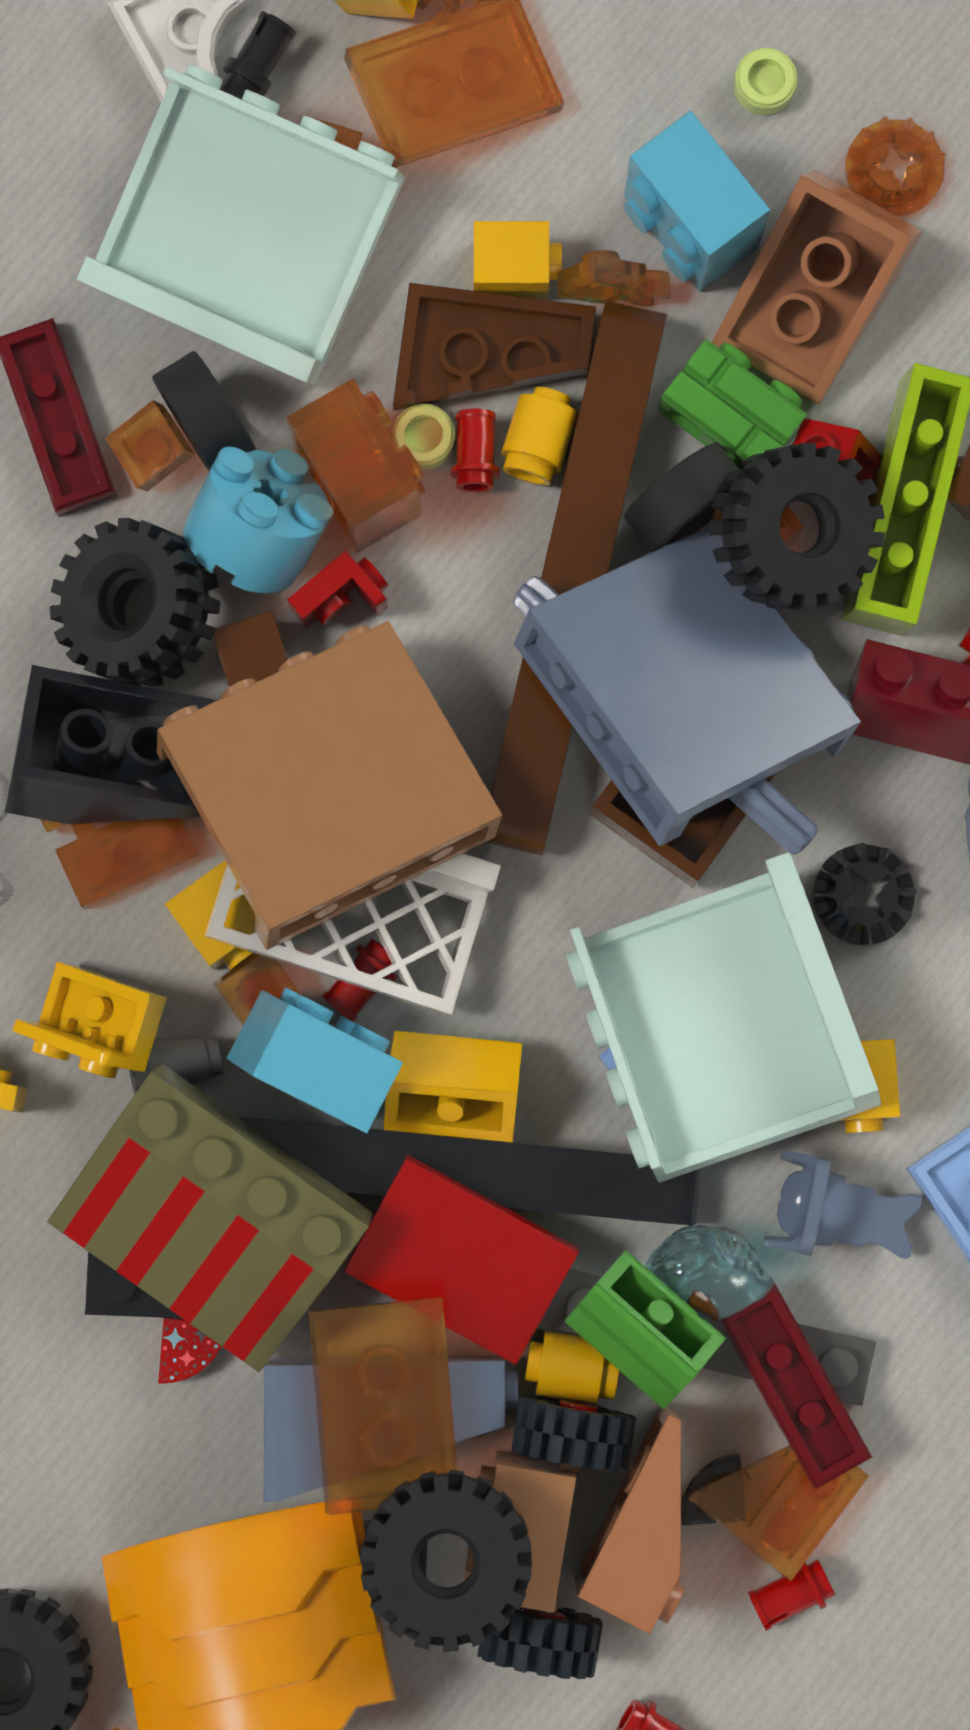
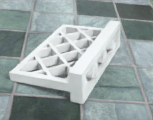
M463 853L402 883L401 885L410 904L383 918H380L371 899L361 903L371 924L343 939L340 938L331 919L321 923L331 945L309 955L297 951L290 939L281 943V945H276L266 950L257 932L248 935L223 927L231 901L244 894L241 888L235 890L237 881L227 864L204 937L448 1016L452 1015L488 892L494 890L501 866ZM414 884L433 890V892L420 898ZM443 894L468 902L461 928L441 938L424 904ZM414 910L431 944L402 959L385 924ZM375 930L392 964L370 975L356 969L345 945ZM457 939L451 958L445 945ZM434 950L447 973L440 997L419 991L406 968L407 964ZM335 951L342 965L321 958ZM396 971L403 985L383 979V977Z

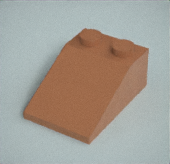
M816 170L802 174L711 343L718 347L723 342L733 345L748 357L752 367L784 383L792 390L819 405L893 287L923 231Z
M659 1407L574 1577L579 1598L648 1634H651L658 1619L666 1624L670 1621L684 1592V1587L679 1584L681 1573V1420L675 1411L669 1407H666L664 1410Z

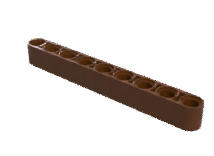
M605 301L541 579L559 595L608 573L667 314ZM522 658L491 792L493 800L502 813V818L495 838L485 843L543 856L573 726L524 658Z

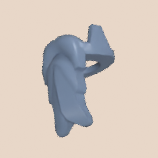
M782 1151V1160L801 1166L803 1170L791 1173L784 1181L780 1192L781 1200L778 1204L777 1217L780 1227L789 1234V1237L765 1236L764 1245L811 1256L814 1245L832 1246L834 1240L861 1247L868 1242L880 1245L900 1258L907 1259L911 1256L912 1245L904 1229V1224L920 1209L922 1199L919 1195L909 1194L896 1197L876 1195V1191L872 1187L846 1183L845 1176L830 1171L831 1159Z

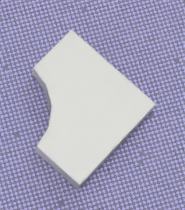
M112 0L108 2V6L161 104L170 83L163 76L166 66L184 74L188 64H191L219 77L215 66L217 43L229 21L247 8L246 0Z

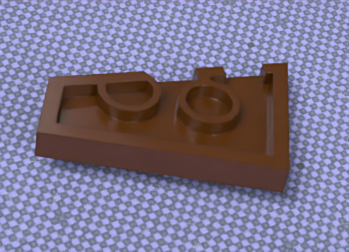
M409 283L393 410L406 409L416 404H433L588 374L596 306Z

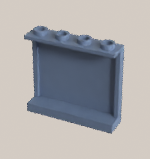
M710 526L530 608L514 642L515 647L659 847L681 836L693 815L824 748L832 758L839 755L861 722L854 713L848 698L834 687L816 663L811 649L797 638L779 614L778 609L766 607V601L752 602L742 596L747 588L745 585L731 586L723 576L732 567L729 562L716 563L712 550L724 545L720 535L710 536Z

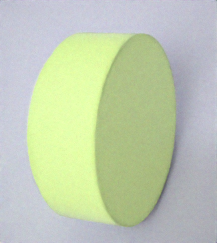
M760 48L751 51L740 61L736 70L734 93L738 102L746 110L757 115H773L782 111L788 106L794 96L797 85L796 68L791 59L779 50Z
M431 404L410 406L397 417L392 430L393 446L399 459L407 466L418 470L437 468L445 463L453 452L455 446L454 425L447 413L437 406Z

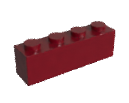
M866 639L851 677L847 694L854 713L861 721L853 735L970 765V665Z

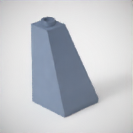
M500 1356L273 1357L264 1365L263 1502H277L505 1427V1411H518V1371H505V1359Z

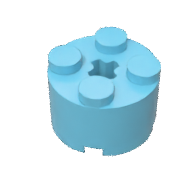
M235 447L222 448L189 511L183 528L186 545L190 547L196 560L211 573L215 566L218 565L225 571L235 575L231 584L243 590L256 593H276L289 588L295 578L303 571L333 515L332 506L329 504L324 491L307 473L309 471L307 461L298 453L288 449H278L273 454L258 449L244 452Z

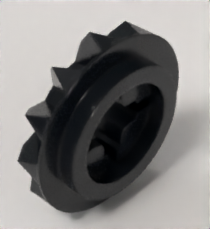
M860 843L838 850L825 861L815 879L813 900L819 919L834 936L855 945H874L892 938L905 926L912 917L917 890L914 887L908 865L894 855L889 848ZM849 870L853 872L856 878L860 877L866 884L874 880L878 882L883 878L887 880L888 883L882 886V891L875 896L876 902L879 905L877 910L881 914V918H879L875 910L871 911L865 904L859 905L856 908L852 906L846 911L843 910L842 905L848 902V897L856 891L851 882L853 877Z

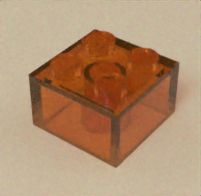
M351 379L286 417L296 452L307 461L309 465L308 472L324 491L329 504L332 506L333 514L357 553L422 516L420 495L426 492L421 482L424 479V475L406 445L395 449L391 440L394 438L388 427L392 424L391 420L373 390L363 395L354 379Z

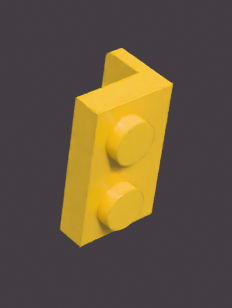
M57 961L39 1023L15 1019L12 1031L34 1039L31 1050L36 1053L66 1061L69 1060L70 1054L81 1057L78 1068L96 1075L116 1078L118 1068L145 1072L167 997L73 964Z

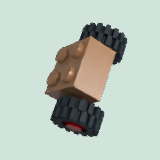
M520 1397L511 1450L521 1455L496 1451L494 1467L481 1465L479 1476L492 1482L491 1486L500 1493L504 1491L513 1501V1506L518 1514H522L531 1543V1579L526 1589V1597L520 1609H516L510 1617V1623L500 1633L495 1630L489 1634L487 1641L479 1645L477 1655L482 1657V1660L495 1662L494 1665L503 1668L513 1667L514 1671L523 1673L530 1671L545 1677H549V1675H555L562 1679L594 1677L603 1626L602 1620L592 1617L591 1614L585 1612H575L576 1610L566 1607L559 1608V1603L556 1602L576 1483L575 1472H581L583 1467L595 1470L627 1471L636 1423L635 1416L579 1402L551 1400L542 1397ZM469 1545L465 1559L464 1579L469 1576L474 1564L473 1553Z

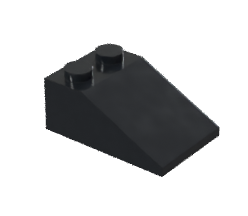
M32 665L22 711L5 813L64 824L201 817L169 758L163 761L159 758L157 754V729L163 726V722L171 714L184 707L195 705L198 709H201L218 700Z

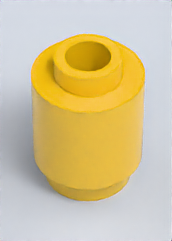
M535 387L533 394L519 395L501 454L506 458L503 466L505 473L524 482L548 486L551 484L554 473L562 471L579 413L569 406L571 400L569 396L547 387Z
M545 1330L542 1343L530 1341L525 1380L537 1382V1396L597 1404L599 1398L615 1399L619 1370L580 1335Z

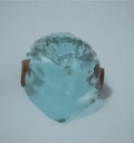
M700 1224L683 1227L667 1237L652 1252L646 1263V1268L697 1313L702 1312L709 1316L713 1321L728 1318L742 1311L752 1303L763 1299L774 1287V1280L763 1267L755 1247L738 1233L725 1227H711Z

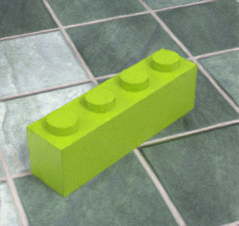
M914 363L900 379L874 483L878 491L873 493L870 499V506L883 504L885 519L873 520V532L885 533L883 547L869 549L868 555L877 559L878 562L872 573L857 575L864 584L854 593H847L841 618L842 621L899 636L904 635L917 625L970 407V377Z

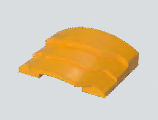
M342 1498L261 1513L165 1536L101 1556L112 1622L118 1623L128 1689H132L138 1730H343L357 1708L396 1700L381 1617L378 1618L370 1607L372 1600L368 1591H364L361 1581L362 1561H360L361 1546L366 1534L359 1500Z

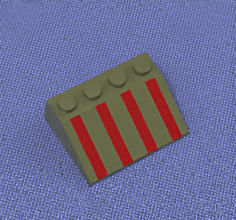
M160 1063L150 1072L120 1114L47 1223L254 1370L260 1372L365 1233L373 1213L166 1065Z

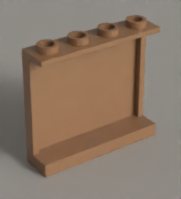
M389 621L371 629L368 625L355 627L344 633L336 641L335 646L316 655L309 651L297 654L284 662L277 673L258 682L253 678L237 682L222 694L220 700L201 709H198L195 705L184 707L171 714L163 722V726L157 729V754L161 761L169 758L253 909L256 915L254 929L266 950L495 838L502 818V813Z

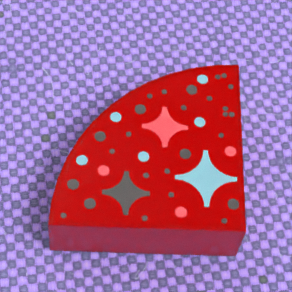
M163 1318L158 1383H175L196 1375L214 1360L222 1346L183 1318Z

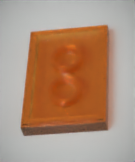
M490 0L346 48L344 60L383 150L395 156L392 164L394 168L561 112L565 103L520 0Z
M430 1297L308 1311L325 1513L338 1515L376 1510L384 1498L387 1499L394 1492L395 1488L406 1480L409 1482L420 1478L422 1473L431 1471L441 1474L449 1473L450 1470H458L443 1298Z

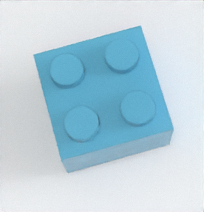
M691 110L630 155L624 193L627 201L623 203L624 209L630 220L642 233L646 234L651 230L664 246L665 250L662 251L663 259L680 281L685 282L690 279L699 292H701L759 248L770 208Z
M286 987L280 998L261 990L226 1059L255 1078L368 1133L403 1064L402 1061L385 1053L391 1041L340 1016L335 1027L328 1024L334 1013L333 1011Z

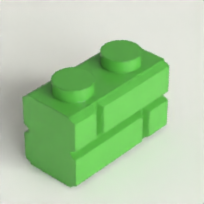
M706 339L660 398L658 411L704 446L715 442L719 443L739 470L744 469L741 462L748 457L765 453L764 450L788 446L797 435L801 423L808 414L799 408L803 402L790 387L778 380H772L768 385L751 373L749 369L752 367V363L739 349L726 342H723L718 348Z
M627 1250L624 1251L564 1321L663 1410L691 1382L726 1339L709 1322L697 1316V1312Z

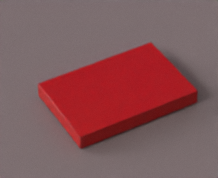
M407 1154L373 1215L369 1227L362 1235L346 1264L344 1272L516 1365L579 1253V1247Z

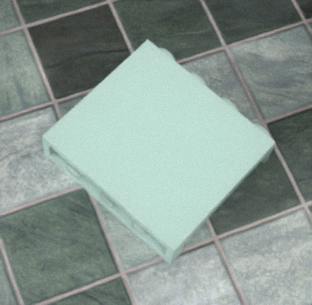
M188 64L183 74L166 66L163 76L170 83L96 259L94 260L86 256L76 280L315 387L405 177L398 169L392 167L395 156L381 148L360 141L356 151L334 141L338 131L316 119L303 115L300 124L297 125L277 116L280 105L262 95L245 90L241 100L219 90L223 80L208 71Z
M789 852L765 860L768 873L586 938H584L579 927L570 930L576 951L567 953L566 958L578 990L590 988L596 1005V1009L585 1012L598 1049L610 1046L617 1067L606 1071L612 1094L618 1108L630 1105L637 1128L626 1131L632 1153L638 1168L650 1165L659 1183L881 1105L877 1084Z

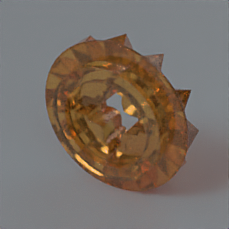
M885 116L879 122L867 128L863 127L853 140L846 156V179L853 192L896 216L912 214L928 205L938 193L944 180L945 153L941 152L935 140L934 131H926L918 126L912 117L898 120L889 119ZM891 144L893 149L897 150L900 159L915 161V164L907 166L904 172L902 188H900L899 179H895L892 170H881V167L877 168L878 165L886 162Z

